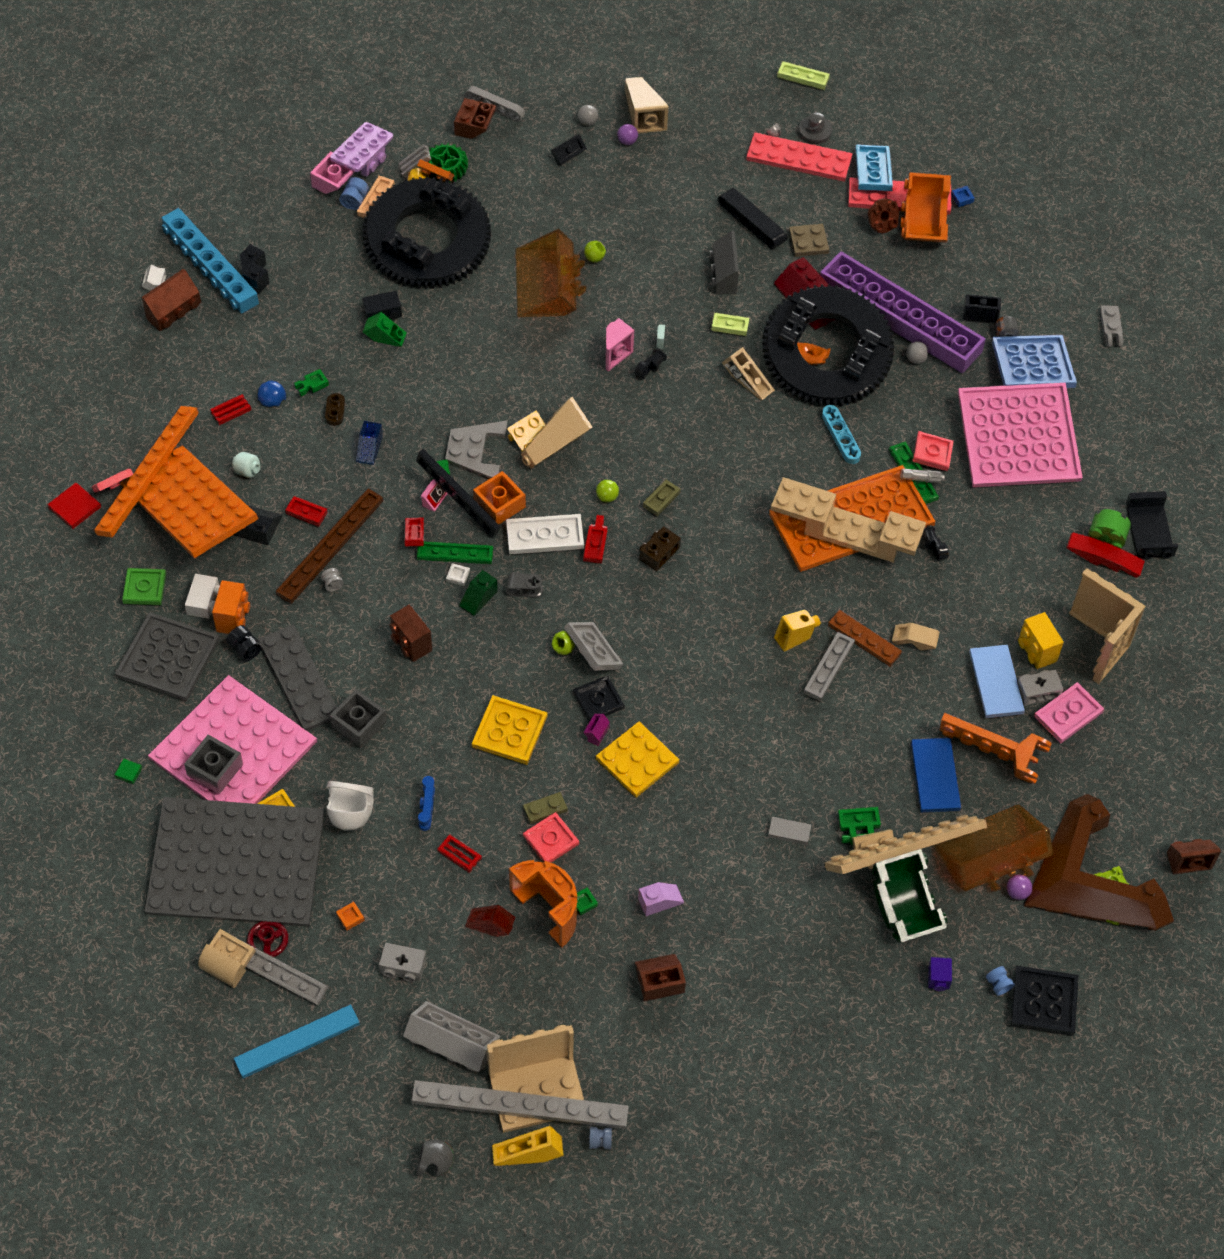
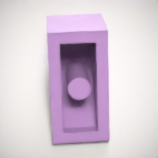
M658 882L639 889L638 899L645 916L684 904L677 885Z

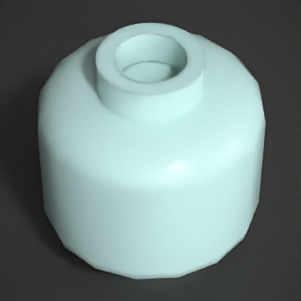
M240 452L232 461V467L237 475L252 478L260 471V461L256 455Z

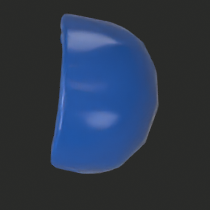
M267 381L258 389V400L263 406H279L282 400H286V391L279 382Z

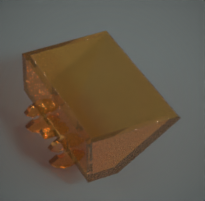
M560 229L516 248L518 317L565 316L577 310L576 296L586 292V286H580L581 280H575V277L581 275L579 269L584 267L585 260L578 261L580 255L574 254L573 242Z
M1019 804L984 818L987 828L934 845L955 883L964 891L984 883H988L993 891H998L1001 889L998 883H996L999 877L1006 874L1012 877L1016 875L1015 870L1020 868L1027 877H1032L1034 873L1029 866H1032L1034 862L1053 855L1049 829Z

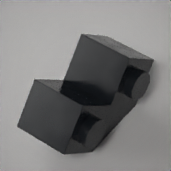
M250 244L240 254L243 278L257 294H260L269 284L268 270L264 269L266 265L265 252Z

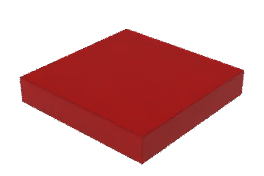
M74 483L47 504L48 508L72 529L101 508V503L78 483Z

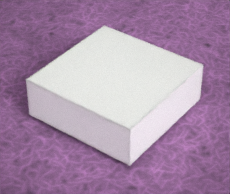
M452 563L446 577V582L464 586L470 568Z

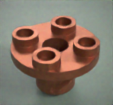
M881 198L874 202L868 211L871 228L879 233H887L898 226L899 210L897 203L887 198Z

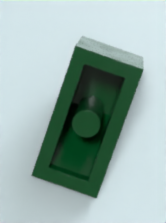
M482 570L470 582L459 607L475 616L498 592L497 579Z

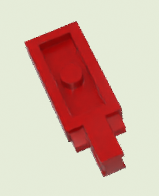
M597 515L595 525L591 524L589 526L583 561L602 564L608 532L607 526H603L604 516Z

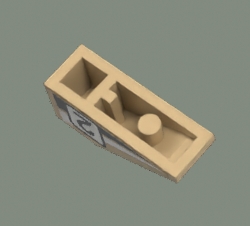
M743 347L722 362L731 376L761 401L775 391Z

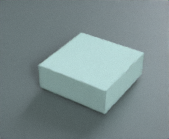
M665 325L658 326L656 348L663 349Z

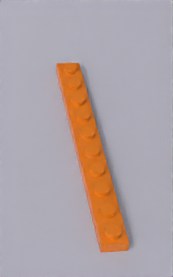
M180 406L138 466L134 475L129 479L94 529L96 535L114 537L199 412L196 407Z

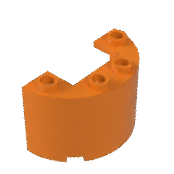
M909 173L908 179L905 178L904 189H906L905 201H902L901 212H904V217H901L900 228H902L901 237H904V240L947 242V204L951 175Z
M528 860L509 868L510 891L522 904L539 893L553 908L549 912V917L557 924V926L549 931V934L561 947L565 946L571 939L577 923V891L571 877L561 867L547 861L534 862V860Z

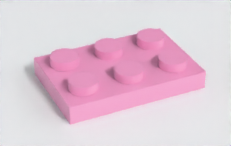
M1077 682L1038 710L1034 717L1060 743H1063L1101 715L1104 708Z

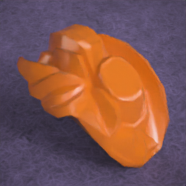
M801 342L797 344L801 356L811 366L826 363L825 360L829 357L830 348L825 349L814 344Z

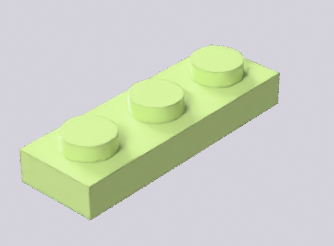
M782 62L777 75L778 78L825 90L830 76L828 73L787 62Z

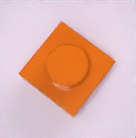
M354 902L336 911L337 917L347 931L365 921L364 916Z

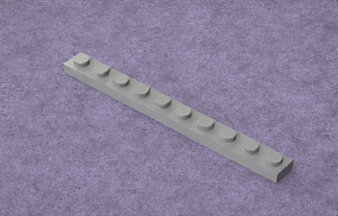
M415 1080L412 1104L626 1129L629 1109L628 1105Z

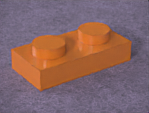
M420 159L417 166L422 168L421 172L427 175L433 173L437 175V179L442 178L444 182L446 180L452 181L454 177L451 172Z

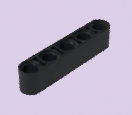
M735 188L729 189L718 197L720 206L770 249L773 250L787 241L786 232Z

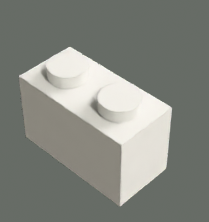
M195 574L185 603L187 615L210 618L220 588L217 577Z

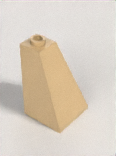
M642 77L626 78L625 92L631 121L638 133L666 131L668 123L667 103Z
M573 397L569 398L555 412L521 453L523 463L529 466L530 469L573 443L593 428Z

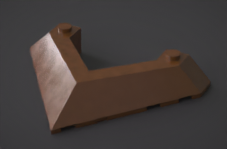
M1089 794L1070 801L1033 884L1032 893L1027 898L1024 907L1043 908L1049 912L1071 914V916L1104 922L1110 920L1132 927L1138 925L1155 931L1174 922L1166 895L1155 879L1136 887L1080 871L1090 835L1108 827L1110 813L1100 799Z

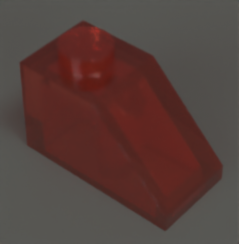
M500 905L472 908L465 927L495 937L506 936L511 932L516 917Z

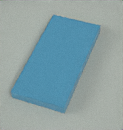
M856 145L858 190L892 191L893 181L889 146Z

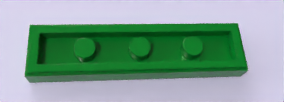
M906 441L889 447V451L898 466L903 465L905 469L923 470L919 463L912 462L914 454ZM912 481L925 504L939 499L930 482Z
M424 541V546H418L417 560L492 564L494 547L491 545Z

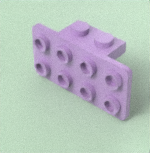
M365 122L331 154L330 159L353 171L359 172L361 170V175L367 177L371 172L375 171L380 163L384 162L386 158L385 146L393 139V134Z

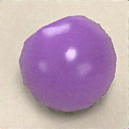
M631 124L621 126L617 132L618 140L624 145L634 144L638 138L636 127Z
M1021 874L1014 875L1007 882L1008 894L1013 899L1025 900L1032 893L1031 880Z

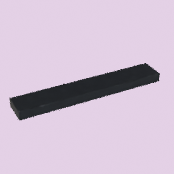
M424 448L419 451L416 462L491 538L495 537L500 529V525Z

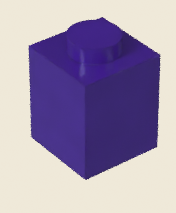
M931 957L928 965V988H934L935 991L950 989L952 983V958Z

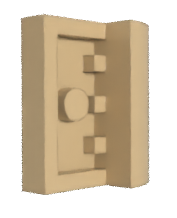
M220 929L210 945L206 944L199 959V968L235 989L246 972L245 967L256 950Z

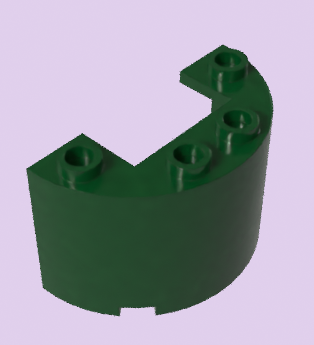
M922 849L877 862L872 868V874L876 875L873 887L878 907L887 928L894 930L892 936L898 942H905L947 928V916L944 911L942 912L941 908H934L935 899L928 889L929 880L922 871L927 869L928 864L927 856L922 852Z

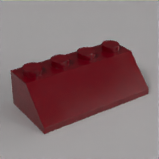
M804 257L790 263L774 282L776 288L786 299L788 295L793 296V292L799 293L801 288L806 290L808 286L811 289L814 285L820 287L821 284L824 287L828 286V283ZM818 319L810 322L809 325L816 330L834 321V319Z

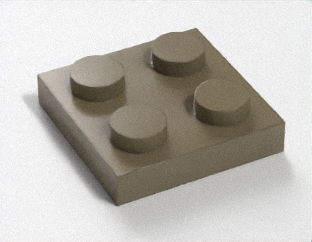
M823 224L789 227L795 257L829 254V246Z

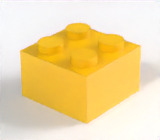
M1045 612L1025 619L1018 639L1020 647L1025 649L1029 662L1034 664L1036 669L1057 662L1064 643Z

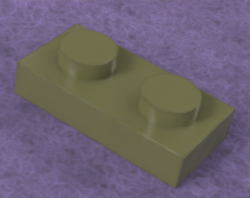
M665 480L643 502V507L658 516L680 494L681 489Z
M561 792L523 805L530 825L546 819L555 812L558 815L568 812Z

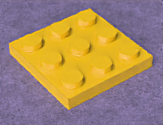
M492 695L472 741V747L528 765L548 717V712Z
M640 721L596 755V760L635 798L674 768L680 761Z

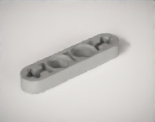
M471 86L465 92L467 99L496 105V113L519 122L525 115V111L521 106L478 87Z

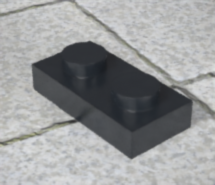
M576 134L551 149V152L557 164L561 165L587 148L580 134Z

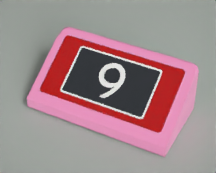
M432 479L421 495L423 507L431 511H436L447 495L434 479Z

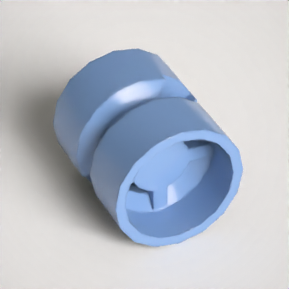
M350 178L339 198L341 204L348 209L357 210L362 204L369 186L360 178Z

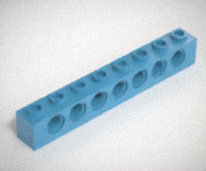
M180 208L161 217L163 223L161 227L164 233L171 236L173 243L181 247L183 254L190 257L193 265L200 268L203 276L210 279L212 286L220 290L222 297L230 301L234 310L237 309L242 314L259 304L257 292Z

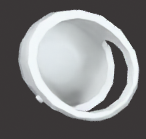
M328 781L326 788L329 790L330 797H328L329 804L326 808L331 823L336 828L344 831L357 830L363 827L372 813L374 802L373 788Z

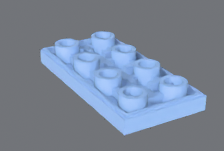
M1008 645L971 648L969 653L985 718L1024 714L1025 710Z

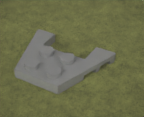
M507 421L451 429L445 460H448V464L466 471L470 470L477 473L478 476L482 475L492 478L500 472V465L482 463L484 446L487 436L505 438Z

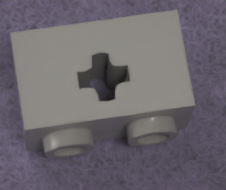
M1044 670L1032 675L1025 674L1019 677L1017 682L1023 706L1054 700L1063 692V686L1056 670Z
M385 942L379 963L380 973L388 978L397 976L408 982H415V980L421 982L427 960L426 951Z

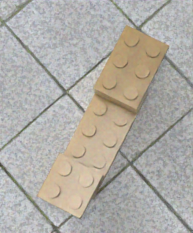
M783 477L771 505V510L806 521L804 534L893 563L898 551L915 556L926 522L890 511L886 523L834 507L835 493Z

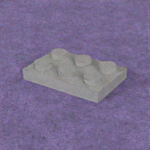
M571 622L566 624L564 629L594 671L619 670L624 665L594 622Z

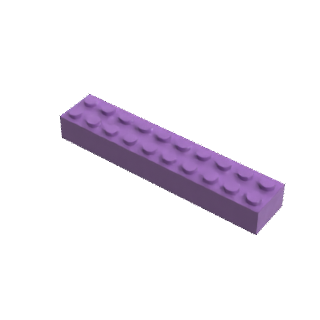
M842 251L820 272L821 277L831 287L838 285V288L844 286L846 290L851 288L852 292L858 291V295H865L864 298L866 300L871 299L870 303H875V308L881 309L880 314H885L884 320H888L887 326H891L892 331L912 343L922 342L926 345L928 353L962 374L983 352L986 338Z

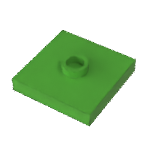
M128 568L122 599L123 604L162 605L166 570Z

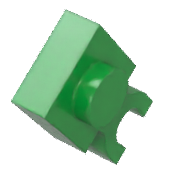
M320 369L304 376V381L294 383L296 390L302 388L299 390L301 397L307 394L309 390H312L314 393L329 386V381Z

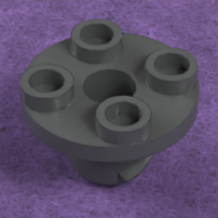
M814 112L800 122L799 133L801 139L812 143H825L832 134V125L822 113Z

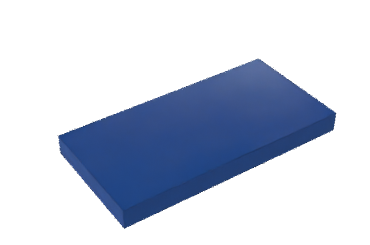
M951 738L911 740L920 812L960 811L961 803Z

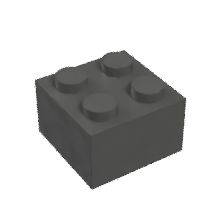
M355 689L330 714L331 727L359 748H362L387 722L386 710Z
M208 734L185 762L184 766L187 776L220 794L242 767L243 760L239 751Z

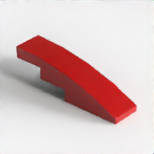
M1074 532L1071 533L1066 547L1096 566L1103 564L1116 572L1123 570L1135 578L1141 575L1145 562L1114 545Z

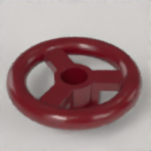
M258 922L250 929L247 936V944L255 947L253 942L254 936L259 938L264 944V953L272 957L281 954L287 947L289 940L286 928L278 922ZM282 936L281 945L276 950L271 951V944L274 942V939Z

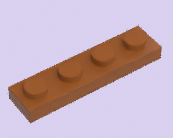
M841 610L828 623L829 627L854 639L856 645L889 667L892 666L902 653V650Z

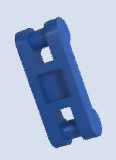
M426 776L422 780L425 796L420 799V809H423V812L418 815L419 828L423 831L430 829L432 821L435 786L434 779L431 776Z

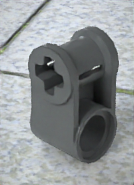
M512 572L508 575L506 593L514 597H540L543 593L542 578L537 574Z

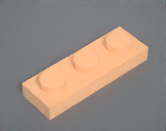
M378 176L358 208L357 216L366 217V211H369L372 201H377L376 197L381 196L382 191L386 192L387 188H392V185H395V181Z

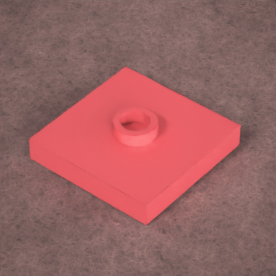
M918 431L912 462L948 471L953 441Z
M131 469L123 470L93 485L92 489L94 493L107 487L113 489L121 485L120 481L134 474Z
M556 812L523 833V837L543 862H553L579 845V840Z

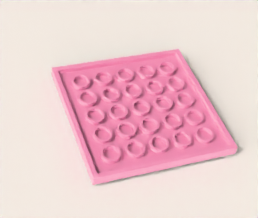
M1066 383L958 389L972 487L1080 482L1082 480Z
M228 675L148 757L204 800L257 804L317 742V738ZM208 734L239 751L243 760L242 767L220 794L187 776L184 766L185 762Z

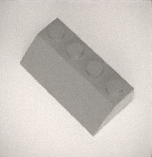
M427 1001L410 1015L403 1035L411 1043L420 1044L428 1048L432 1053H439L449 1061L458 1062L468 1070L477 1072L488 1061L487 1045L495 1040H499L501 1037Z

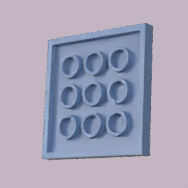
M1063 335L992 338V345L1003 386L1066 383V388H1076L1077 382Z

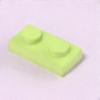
M714 313L712 331L747 336L749 318Z

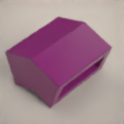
M594 714L583 732L587 736L588 742L599 746L610 728V721L604 714Z

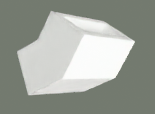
M150 265L146 269L142 287L151 291L162 284L166 278L165 268H157Z

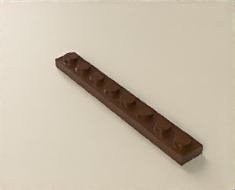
M367 489L276 590V595L292 604L381 505L383 497Z

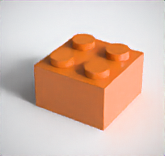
M503 471L473 489V499L498 524L526 508V495Z
M222 580L212 614L216 632L229 634L234 628L240 625L245 626L246 619L244 617L245 613H249L250 602H248V592H246L243 583Z

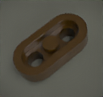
M333 393L327 398L325 419L329 425L337 426L344 420L345 398L342 394Z

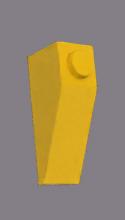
M551 1126L492 1145L495 1166L541 1163L563 1156L562 1136Z

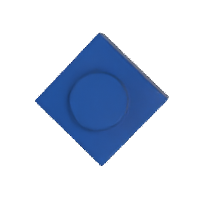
M968 186L952 190L951 193L958 207L974 203L975 198Z

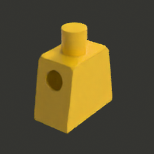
M806 610L784 615L781 617L774 639L785 652L809 640L814 628L820 626V619L817 615L811 617Z

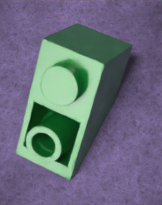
M382 312L368 318L363 333L374 342L398 347L403 345L407 333Z

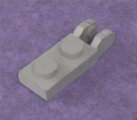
M1101 306L1100 315L1106 346L1111 347L1112 337H1116L1117 346L1122 347L1123 333L1119 307Z

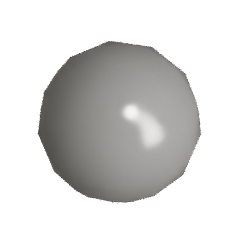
M592 105L582 106L578 110V120L585 126L595 124L598 120L597 109Z
M922 342L911 343L906 350L908 360L913 364L923 363L927 359L926 345Z

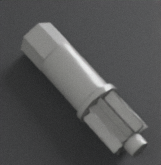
M902 469L900 478L902 480L940 483L941 480H945V475H942L941 471Z

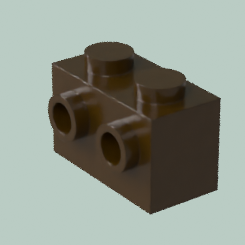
M663 526L659 531L656 530L647 543L644 542L641 545L639 560L657 572L680 549L681 538Z

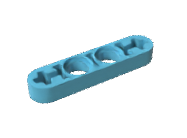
M834 405L825 406L822 418L844 460L849 464L858 463L861 451L841 413ZM827 412H830L831 414H833V419H834V420H832V416H831L830 414H827ZM839 425V426H841L843 429H842V430H835V429L833 428V426ZM847 439L850 441V443L843 444L840 442V440ZM849 449H851V453H852L853 455H856V457H853L852 455H849V454H850V450H849Z

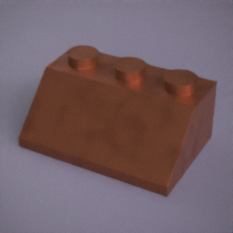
M182 269L142 297L146 319L161 331L164 328H168L177 319L184 317L190 310L197 308L201 303V298L185 269Z

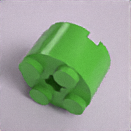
M1110 509L1101 510L1100 513H1095L1088 537L1109 543L1121 549L1125 545L1131 526L1130 520L1127 517L1126 519L1121 517L1122 513Z

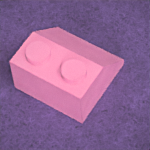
M332 152L310 172L312 187L324 194L338 190L355 172L331 161L330 156Z
M620 318L611 322L606 328L607 371H610L633 353L634 329Z

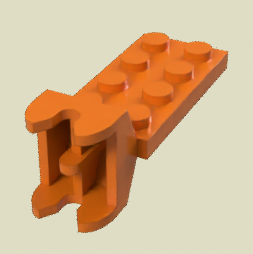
M944 713L941 719L940 731H942L944 736L959 738L965 745H976L985 753L993 752L998 754L997 757L1002 760H1012L1015 777L1029 783H1036L1038 774L1027 769L1029 762L1038 763L1039 759L1032 756L1035 749L1049 752V747L1052 745L1051 742L1035 734H1030L1021 743H1017Z

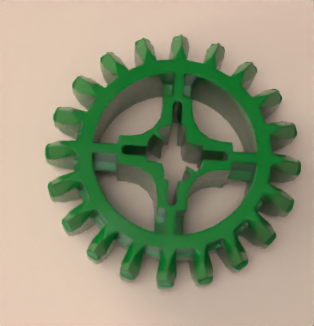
M449 142L447 145L441 143L440 146L435 144L434 148L429 147L431 160L428 163L451 172L454 175L452 179L454 182H456L457 178L461 179L462 175H465L468 168V158L461 147H456L455 144L451 146ZM431 173V175H429L430 178H433V177L436 178V177H437V175H435V174H433V173Z

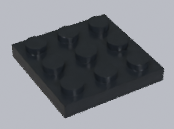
M1016 965L1011 1026L1074 1036L1079 975Z

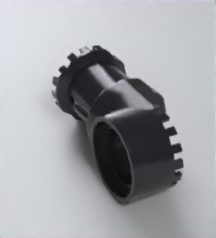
M660 348L653 349L652 355L649 358L638 363L634 374L645 379L644 377L646 376L644 375H648L647 373L650 370L653 372L657 371L661 362L667 359L666 354H664L665 352H662L663 350Z
M927 525L922 534L925 548L928 550L933 549L934 554H936L934 556H937V561L947 559L949 552L946 543L941 542L940 538H937L935 526L929 525L928 527Z

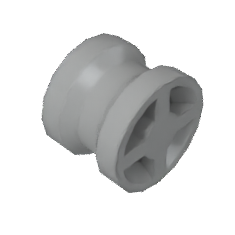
M336 568L327 569L320 576L321 580L325 583L326 590L329 592L340 589L344 584Z

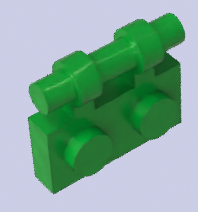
M878 807L838 810L840 831H849V835L841 836L842 843L853 845L852 837L874 833V829L881 827ZM866 829L867 831L865 834H856V830Z

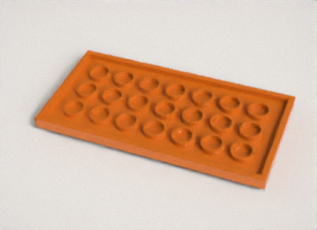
M183 445L172 451L137 502L193 558L198 557L258 520L257 514ZM132 476L120 482L122 488L125 487Z
M903 465L827 490L836 494L834 507L886 523L889 513L892 511L924 521L928 527L929 525L935 526L936 521L912 480H902L900 478L901 470L905 469ZM769 510V515L800 572L859 552L804 534L806 521Z

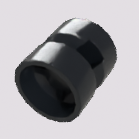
M244 625L234 628L226 638V643L236 651V654L244 662L252 660L262 650V644Z

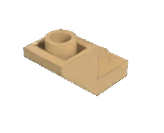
M914 623L899 624L895 626L892 642L895 645L912 643L921 651L936 649L940 632Z

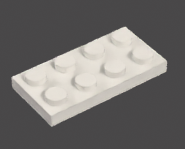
M581 514L506 519L509 554L584 549Z

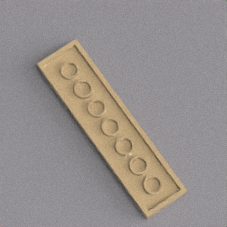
M961 815L956 817V821H942L938 823L939 826L937 827L927 826L921 828V832L918 833L908 832L903 834V838L900 839L896 837L889 838L881 845L879 843L870 844L867 846V849L862 851L861 849L852 850L847 856H833L831 861L825 862V867L827 871L845 874L889 858L987 828L986 820L978 819L977 816L968 817V815Z

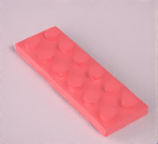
M755 132L747 154V161L845 182L853 153Z
M850 177L848 207L870 209L877 200L887 198L895 201L898 205V210L901 211L902 201H905L906 198L904 181H893L892 191L858 190L857 178ZM951 185L950 193L948 196L947 214L951 213Z

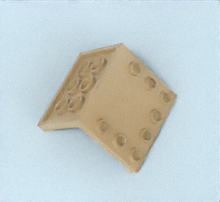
M1086 568L1082 573L1083 577L1069 614L1105 637V644L1100 650L1101 655L1096 661L1098 664L1093 670L1095 673L1093 681L1099 684L1130 647L1146 606L1132 598L1130 594L1118 589L1113 583L1107 582L1097 573Z
M559 1025L553 1030H538L531 1035H516L510 1040H495L488 1044V1072L492 1089L584 1100L573 1060L574 1032L572 1025ZM499 1114L503 1133L553 1121Z

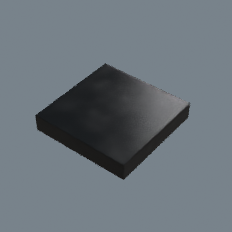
M608 675L573 689V693L589 722L594 714L608 716L625 709V705Z

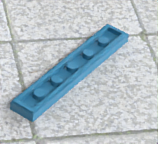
M349 1005L235 1057L234 1061L242 1078H246L360 1025V1022L352 1006Z

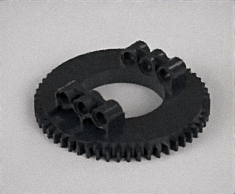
M435 177L412 178L409 181L406 179L405 182H399L398 185L393 184L392 188H387L386 192L382 191L381 196H377V201H372V206H369V211H366L362 236L368 258L371 259L372 264H375L376 269L380 268L381 274L385 273L386 278L391 276V281L397 279V284L404 282L405 287L410 283L411 288L417 285L418 289H420L424 285L425 289H428V286L431 285L432 289H435V285L442 288L443 283L446 286H449V282L455 284V279L461 282L462 277L467 278V273L473 274V269H478V265L482 264V260L485 259V254L488 253V248L490 247L491 225L489 224L490 219L488 218V213L485 212V207H482L481 201L478 202L477 197H473L472 192L468 193L467 188L462 190V185L456 187V182L449 184V180L443 182L442 178L436 181ZM421 209H433L449 216L455 223L458 232L455 240L448 248L434 254L426 246H419L413 239L403 237L396 231L398 224L411 212Z
M821 284L820 287L814 285L811 289L809 286L806 290L801 288L799 293L793 292V296L788 295L787 300L783 299L781 304H777V308L773 309L772 314L769 315V319L766 321L762 337L763 359H766L765 365H769L768 372L772 371L771 377H776L775 383L781 382L780 388L786 387V393L792 391L791 397L798 395V401L804 398V403L811 400V405L818 402L819 407H821L822 403H825V406L830 403L836 406V403H839L842 407L844 402L850 405L851 400L857 403L858 398L863 400L864 395L867 397L870 395V391L874 393L876 387H880V382H884L888 371H890L895 346L893 345L894 339H891L893 336V332H890L891 326H887L888 320H884L885 314H880L881 309H876V304L870 303L871 299L866 300L864 298L865 295L860 296L858 291L854 293L851 288L846 290L844 286L838 288V285L831 287L828 284L827 287H824ZM818 319H834L846 324L853 330L859 342L845 368L836 371H825L811 366L804 360L797 344L810 322Z

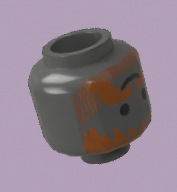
M1007 315L999 318L995 322L996 336H1018L1017 320Z

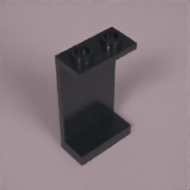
M1166 491L1129 493L1126 506L1136 553L1139 558H1170L1176 554L1178 544H1172L1164 508L1167 499Z

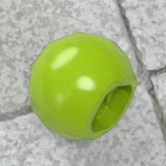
M594 240L586 244L584 254L587 260L599 262L605 257L606 250L601 242Z
M602 480L596 487V494L601 501L612 502L618 497L619 488L611 480Z
M560 631L552 638L551 645L556 653L567 655L574 650L576 644L566 631Z

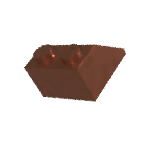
M1195 839L1191 842L1183 843L1178 841L1171 844L1167 851V856L1174 875L1212 870L1221 850L1210 839Z

